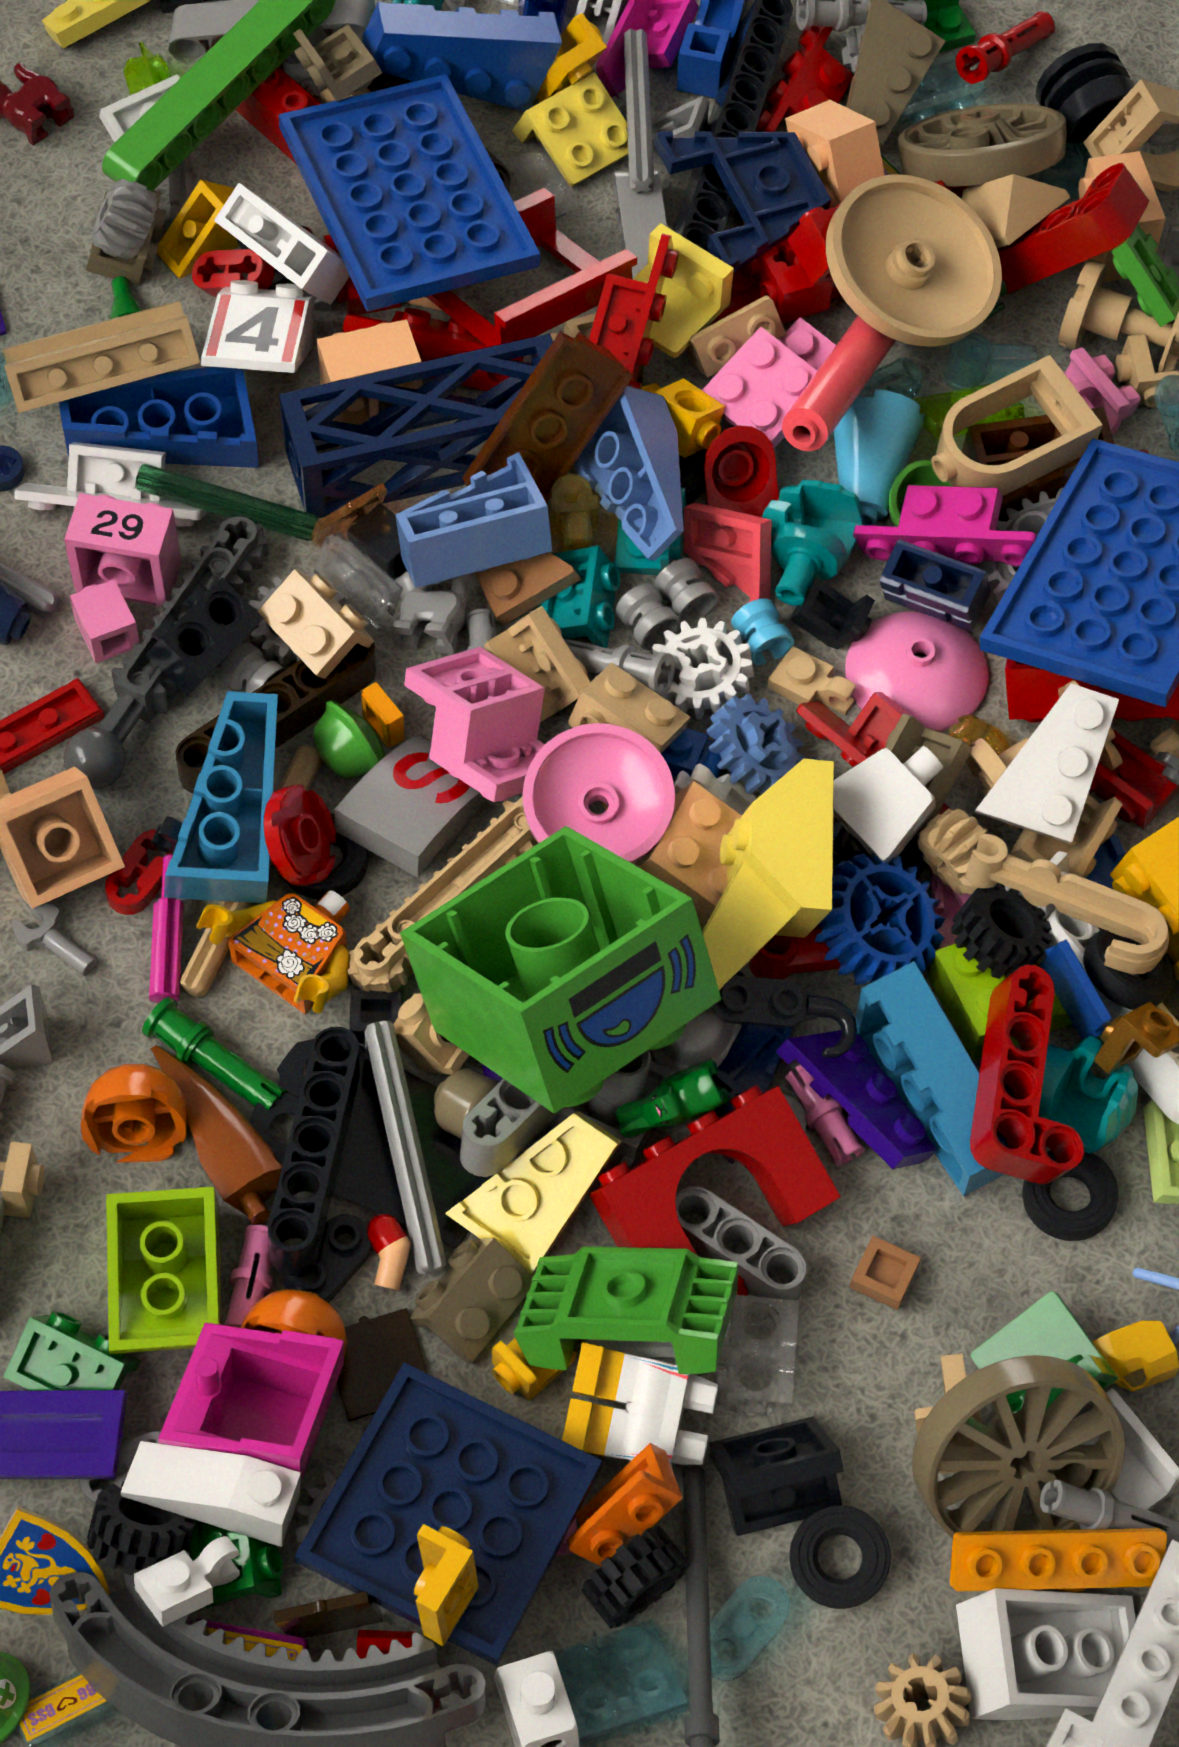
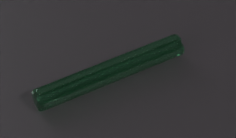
M148 464L141 465L135 480V488L139 491L229 518L246 517L255 524L260 523L265 529L305 541L313 540L319 523V518L316 515Z

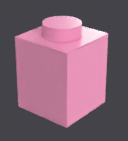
M115 579L102 584L87 586L82 591L70 595L75 621L95 663L131 651L135 643L140 644L136 621Z

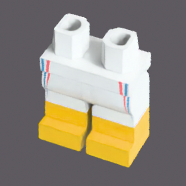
M582 1342L572 1392L576 1395L624 1404L626 1406L625 1410L571 1398L562 1441L591 1455L631 1461L649 1443H652L666 1451L672 1468L673 1463L679 1465H704L709 1436L680 1430L684 1409L708 1414L714 1413L719 1385L702 1377L691 1374H679L677 1365Z

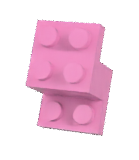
M801 317L785 332L786 335L779 340L760 327L702 389L703 392L725 406L722 418L734 427L738 425L752 426L762 431L769 438L774 448L785 437L782 431V422L785 415L836 346V344Z
M482 647L406 668L404 686L421 696L426 703L436 706L429 759L446 769L453 777L459 778L480 792L484 798L493 802L504 801L509 797L523 793L524 780L528 768L536 754L545 745L537 739L545 687Z

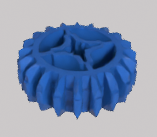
M863 853L857 854L848 861H842L833 867L832 911L817 925L821 927L822 932L816 935L814 942L826 943L829 951H827L824 960L831 961L836 958L840 962L838 975H847L853 971L855 985H864L869 981L872 983L915 961L921 974H923L926 966L934 962L935 948L939 947L945 939L937 929L942 927L946 919L934 913V909L938 907L941 899L930 898L926 891L929 889L931 881L920 883L915 878L917 866L908 867L903 870L900 856L892 858L888 864L887 861L883 863L874 853L868 857ZM885 913L886 916L878 922V925L871 928L870 924L877 920L879 915Z

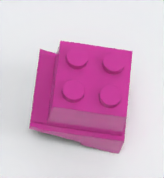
M204 1323L159 1435L158 1442L174 1446L247 1455L301 1472V1485L344 1364V1341L332 1337L286 1330L279 1334Z

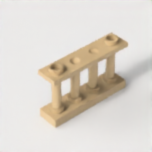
M180 300L2 349L6 360L4 368L18 413L200 363L188 317L183 313Z

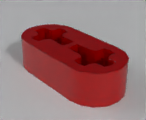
M251 249L216 250L205 252L196 260L192 268V280L195 285L207 294L217 297L218 293L225 286L230 287L231 281L234 280L254 281L258 283V289H268L273 282L275 269ZM219 268L223 270L224 273H218ZM249 273L247 278L242 276V274Z
M157 829L148 830L137 837L122 857L125 867L108 875L105 882L106 898L110 907L117 913L134 915L143 911L162 887L163 857H154L146 867L148 863L147 849L157 850L156 847L150 844ZM139 877L136 882L138 894L128 893L124 898H121L119 886L128 888Z

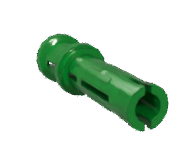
M172 997L164 998L155 1006L143 1025L142 1034L150 1039L156 1037L177 1052L176 1058L187 1064H197L254 1107L260 1102L265 1106V1109L269 1110L277 1101V1097L274 1094L272 1095V1093L281 1097L286 1092L284 1088L267 1078L213 1037L214 1032L211 1030L210 1025L203 1021L197 1023L177 1008V1001Z

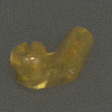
M972 714L958 717L959 722L949 728V736L963 740L968 745L972 741L982 738L992 747L997 755L1011 747L999 727Z

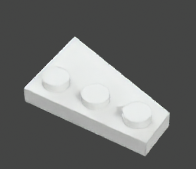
M1071 683L974 812L1068 844L1072 843L1119 699Z

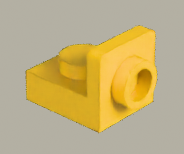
M516 1338L507 1345L499 1341L492 1347V1364L495 1366L491 1370L493 1376L508 1393L513 1395L519 1391L528 1401L534 1398L564 1371L529 1365ZM573 1351L569 1366L577 1358V1353L575 1351Z

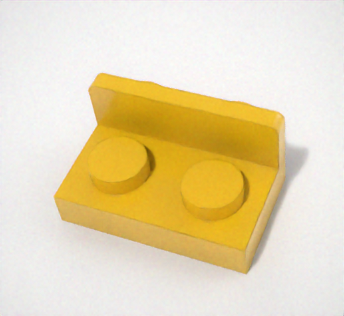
M423 1524L417 1533V1539L424 1570L416 1583L414 1595L418 1596L416 1604L423 1635L444 1646L479 1588L474 1554L469 1549V1541L456 1531L441 1526L436 1531Z

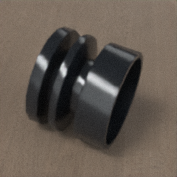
M1088 43L1073 48L1061 55L1043 72L1036 86L1035 97L1040 106L1055 109L1064 115L1067 128L1066 151L1072 159L1079 162H1088V159L1092 157L1083 142L1136 84L1130 79L1125 66L1121 63L1114 48L1104 43Z

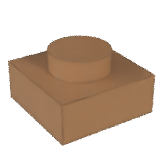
M872 1235L851 1279L849 1288L898 1310L919 1267L921 1257Z

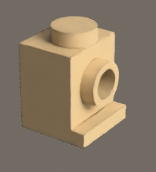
M414 993L401 1006L398 1018L394 1022L397 1042L400 1048L420 1069L427 1073L451 1075L455 1071L460 1070L469 1054L434 1031L422 994Z

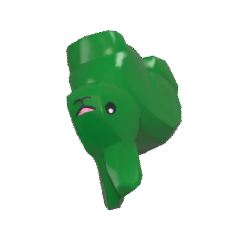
M710 1058L699 1064L677 1071L663 1078L661 1085L646 1098L620 1106L615 1114L617 1121L620 1123L619 1132L623 1137L633 1138L655 1127L686 1124L711 1110L730 1103L731 1094L725 1087L717 1089L712 1076L718 1074L715 1059Z

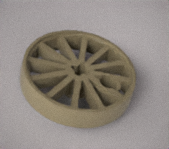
M1023 103L979 105L943 112L909 126L898 137L899 157L904 175L916 176L932 182L942 180L945 186L983 185L986 182L1012 174L1022 177L1032 175L1060 162L1066 155L1067 146L1066 119L1062 113L1052 108Z
M1029 1355L1009 1358L985 1366L965 1377L936 1403L926 1417L915 1442L912 1459L914 1483L920 1498L931 1516L952 1539L956 1532L1076 1530L1080 1527L1079 1523L1042 1511L1040 1507L1041 1489L1038 1481L1047 1483L1058 1479L1085 1490L1100 1488L1111 1493L1119 1478L1124 1462V1431L1110 1398L1099 1382L1082 1367L1070 1361L1051 1356ZM1051 1388H1063L1062 1393L1046 1409ZM1027 1389L1021 1411L1012 1412L1006 1396L1010 1393ZM1089 1401L1094 1403L1090 1411L1075 1417ZM991 1402L997 1414L986 1426L971 1417ZM957 1432L976 1442L974 1446H948ZM1099 1436V1440L1094 1445H1081ZM939 1471H960L937 1482ZM1025 1489L1033 1513L1017 1519ZM967 1498L958 1509L949 1510L946 1508ZM996 1505L993 1520L983 1522L982 1520Z

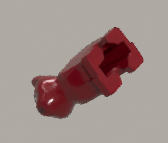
M18 63L14 66V74L24 85L18 91L12 93L10 88L0 80V118L7 119L13 127L24 132L29 143L34 146L48 136V132L42 128V124H44L47 118H53L55 123L61 127L74 118V107L70 103V98L59 91L51 78L27 69L23 63Z

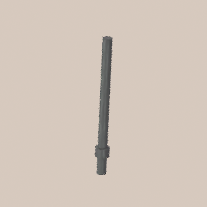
M692 1466L683 1470L685 1558L689 1561V1567L686 1569L690 1706V1714L684 1718L685 1744L690 1747H714L720 1742L719 1717L713 1713L705 1471L701 1467Z

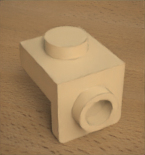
M1146 334L1128 336L1122 353L1116 356L1115 371L1117 380L1124 382L1126 386H1132L1140 395L1139 404L1145 403L1147 407H1161L1175 400L1179 390V371L1155 373Z
M10 1142L7 1161L0 1162V1170H4L0 1190L5 1202L4 1216L30 1218L34 1197L40 1196L43 1189L44 1165L38 1164L32 1144Z

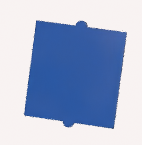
M1065 939L1057 943L1056 946L1054 945L1045 950L1047 956L1039 966L1051 976L1055 994L1080 1038L1083 1040L1090 1035L1096 1038L1102 1035L1104 1026L1112 1017L1069 942Z

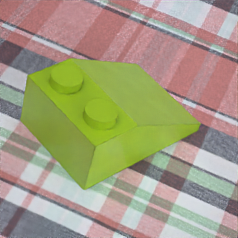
M952 944L936 950L935 959L931 963L928 978L972 1061L982 1058L990 996L993 989L1006 977L1005 974L1000 979L991 977L990 968H987L983 973L976 968L979 962L975 958L968 961L963 956L967 951L966 947L957 948L956 944ZM1056 994L1054 995L1050 1032L1072 1024ZM1010 1036L1014 1045L1019 1044L1014 1037Z
M214 1186L106 1194L109 1353L118 1354L195 1348L204 1323L221 1325L222 1257L220 1206Z

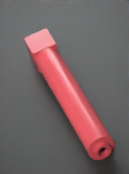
M857 316L785 415L782 422V431L786 440L793 447L802 451H815L821 448L896 340L875 330Z

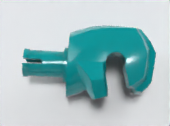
M803 479L799 485L783 487L780 492L779 501H770L763 512L762 518L772 520L771 553L776 562L784 569L781 580L775 589L776 597L788 605H801L805 600V594L811 580L815 577L821 581L830 580L846 565L856 545V539L853 537L854 528L856 525L863 524L862 508L855 493L844 489L842 485L825 483L820 480Z
M1091 1035L1078 1042L1069 1050L1052 1044L1048 1045L1038 1115L1039 1117L1066 1124L1073 1128L1082 1139L1084 1152L1089 1154L1110 1144L1130 1124L1136 1112L1138 1083L1134 1079V1071L1128 1064L1111 1072L1106 1079H1099L1092 1074L1091 1066L1100 1050L1102 1042Z

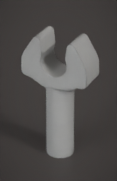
M46 902L33 909L30 907L31 912L43 921V924L37 929H29L24 923L15 918L11 920L16 941L25 951H30L35 947H47L84 976L97 965V960L59 931L58 924L62 919L59 909L51 903Z

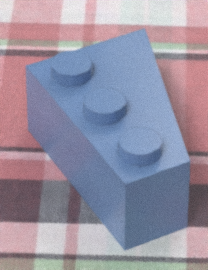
M519 452L507 458L508 466L488 476L483 471L471 476V485L451 495L447 490H443L395 515L402 561L415 588L437 584L447 579L473 572H482L492 567L518 560H527L537 555L552 552L548 506Z

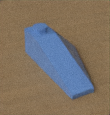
M627 386L574 465L580 481L586 488L596 491L601 497L600 504L604 509L614 513L622 522L621 528L647 559L655 561L684 531L678 435L664 396Z

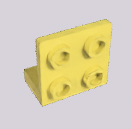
M595 72L526 110L512 129L521 143L535 136L536 140L543 144L567 184L571 187L628 156L627 122Z
M660 223L649 236L648 264L633 280L648 283L662 233L671 235L673 250L679 251L678 263L674 277L672 279L665 277L661 294L667 295L664 314L660 323L653 321L649 338L655 340L654 346L672 358H677L691 344L690 337L707 328L730 305L734 268Z

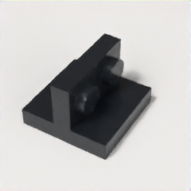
M814 1416L709 1442L714 1466L722 1477L731 1525L736 1536L803 1520L824 1507L842 1505L836 1474L844 1472L840 1450Z

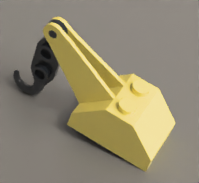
M804 758L758 797L741 818L735 820L730 832L722 837L720 862L722 865H727L728 885L702 931L721 996V1000L709 1009L720 1020L727 1023L789 1028L818 1017L831 1018L840 1025L842 1037L835 1046L824 1048L822 1056L824 1058H837L851 1049L858 1032L855 1017L851 1010L841 1001L829 997H821L790 980L735 976L775 935L805 938L832 911L834 761Z

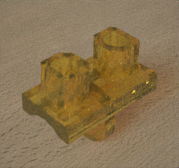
M575 474L562 476L555 482L552 488L550 531L551 535L561 534L562 552L591 547L592 531H597L600 510L598 495H592L593 492L589 482Z

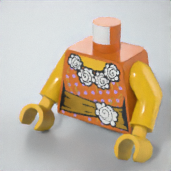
M327 891L314 906L295 893H289L278 901L272 900L241 910L229 911L217 904H210L204 908L196 927L198 929H213L209 936V941L214 945H219L223 942L224 937H231L228 940L231 961L305 1015L311 1008L315 1013H322L326 1002L347 989L349 976L347 970L350 968V956L347 949L346 931L339 923L351 909L344 898L336 892Z

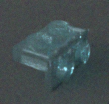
M959 50L937 56L898 119L897 123L899 126L909 122L915 124L949 109L956 110L977 105L976 100L986 91V87L983 81L970 84L960 77L955 64L956 55Z

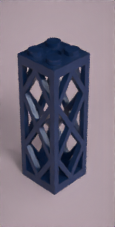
M545 334L279 394L284 449L307 521L376 506L379 503H389L465 485L462 477L476 458L475 455L466 453L488 440L552 344L551 335ZM532 355V363L511 360ZM477 370L509 376V378L475 399L449 395ZM437 376L418 389L394 386ZM361 396L394 403L360 425L332 421ZM320 402L308 411L304 412L302 406ZM458 419L452 424L404 434L408 430ZM452 440H457L449 446H447ZM342 446L338 450H333L320 454L317 453V451ZM381 459L407 463L380 487L349 480ZM441 468L461 471L423 480ZM324 495L344 498L324 503Z

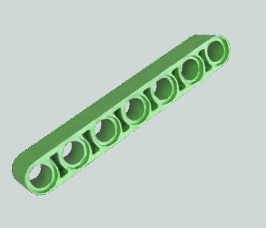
M260 0L109 148L102 163L103 173L115 182L122 178L130 182L135 181L153 192L300 46L293 33L301 29L306 38H308L331 14L336 0Z

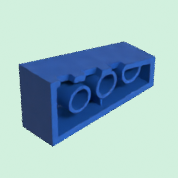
M385 2L377 3L362 36L364 46L375 59L382 73L414 82L447 74L456 93L523 112L530 109L562 45L554 12H539L537 17L520 16L518 10L500 9V14L475 13V9L470 7H457L456 11H435L434 5Z
M205 367L163 373L59 402L68 457L69 444L81 442L166 452L165 464L259 468L257 440L243 369Z

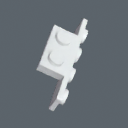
M81 442L69 444L67 487L24 483L15 489L14 496L16 500L28 501V507L37 510L56 509V504L74 506L75 508L79 493L95 496L109 495L118 500L141 504L155 503L162 507L173 509L176 526H193L194 520H201L207 514L208 504L163 499L166 452Z

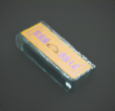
M77 1671L30 1695L25 1714L17 1727L26 1747H57L115 1717L121 1712L98 1694L81 1673Z

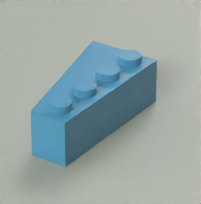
M227 691L208 747L204 765L194 788V794L186 818H184L178 835V842L165 874L164 898L250 903L266 902L270 855L265 843L263 820L266 804L273 793L278 694Z
M915 961L861 988L855 1017L857 1034L866 1041L870 1053L885 1075L894 1082L898 1094L911 1113L923 1124L927 1136L937 1149L934 1154L962 1195L965 1196L1004 1175L981 1166L971 1153L970 1136L979 1072ZM997 1132L999 1141L1008 1148V1143L1004 1136Z

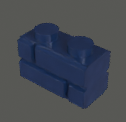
M900 539L896 542L879 580L885 600L945 622L952 620L953 625L969 631L975 628L991 592L987 571Z

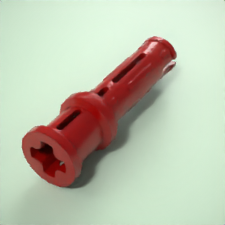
M1039 11L1034 16L1013 26L1002 34L989 33L980 38L977 45H967L962 48L956 55L955 61L960 77L970 84H979L988 78L990 72H1000L1007 68L1013 56L1025 51L1037 42L1047 39L1054 33L1055 23L1052 16L1045 11ZM979 63L978 68L970 70V67Z

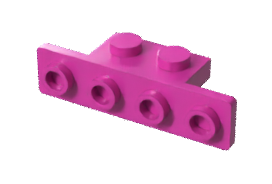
M696 0L628 1L606 45L607 48L596 64L598 77L603 82L610 97L616 96L619 98L618 93L626 87L624 62L625 32L629 29L635 31L643 29L647 33L649 68L671 67L683 42L688 23L693 22L699 7Z
M917 485L907 486L898 527L856 525L853 532V537L856 539L862 552L875 560H888L896 542L900 539L966 564L998 561L1011 566L1021 565L1031 545L1035 542L1037 535L1034 532L996 530L1003 499L998 488Z

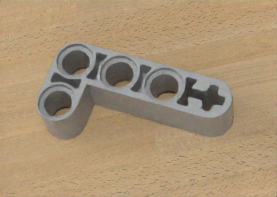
M649 1050L606 1078L602 1089L597 1095L615 1106H622L623 1104L642 1099L645 1095L651 1055ZM502 1079L464 1118L460 1150L462 1166L469 1173L476 1176L488 1177L496 1175L561 1110L554 1114L514 1085Z

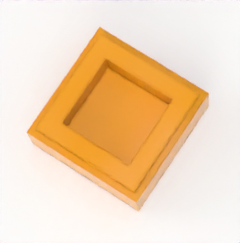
M377 682L364 688L361 694L363 718L371 725L386 747L391 748L405 740L404 715Z

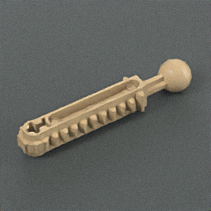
M523 796L515 803L507 800L504 801L502 804L505 812L498 819L492 818L490 820L491 825L485 831H479L476 834L477 838L469 845L465 844L462 847L463 851L455 858H449L447 860L448 864L441 871L436 870L433 873L434 877L429 882L421 884L418 892L411 898H405V903L397 911L392 910L389 913L390 917L384 923H378L373 933L368 937L360 939L355 949L350 950V968L347 971L354 986H359L361 990L367 992L385 991L390 993L396 992L402 984L406 985L409 982L407 978L414 972L400 932L538 844L526 821Z

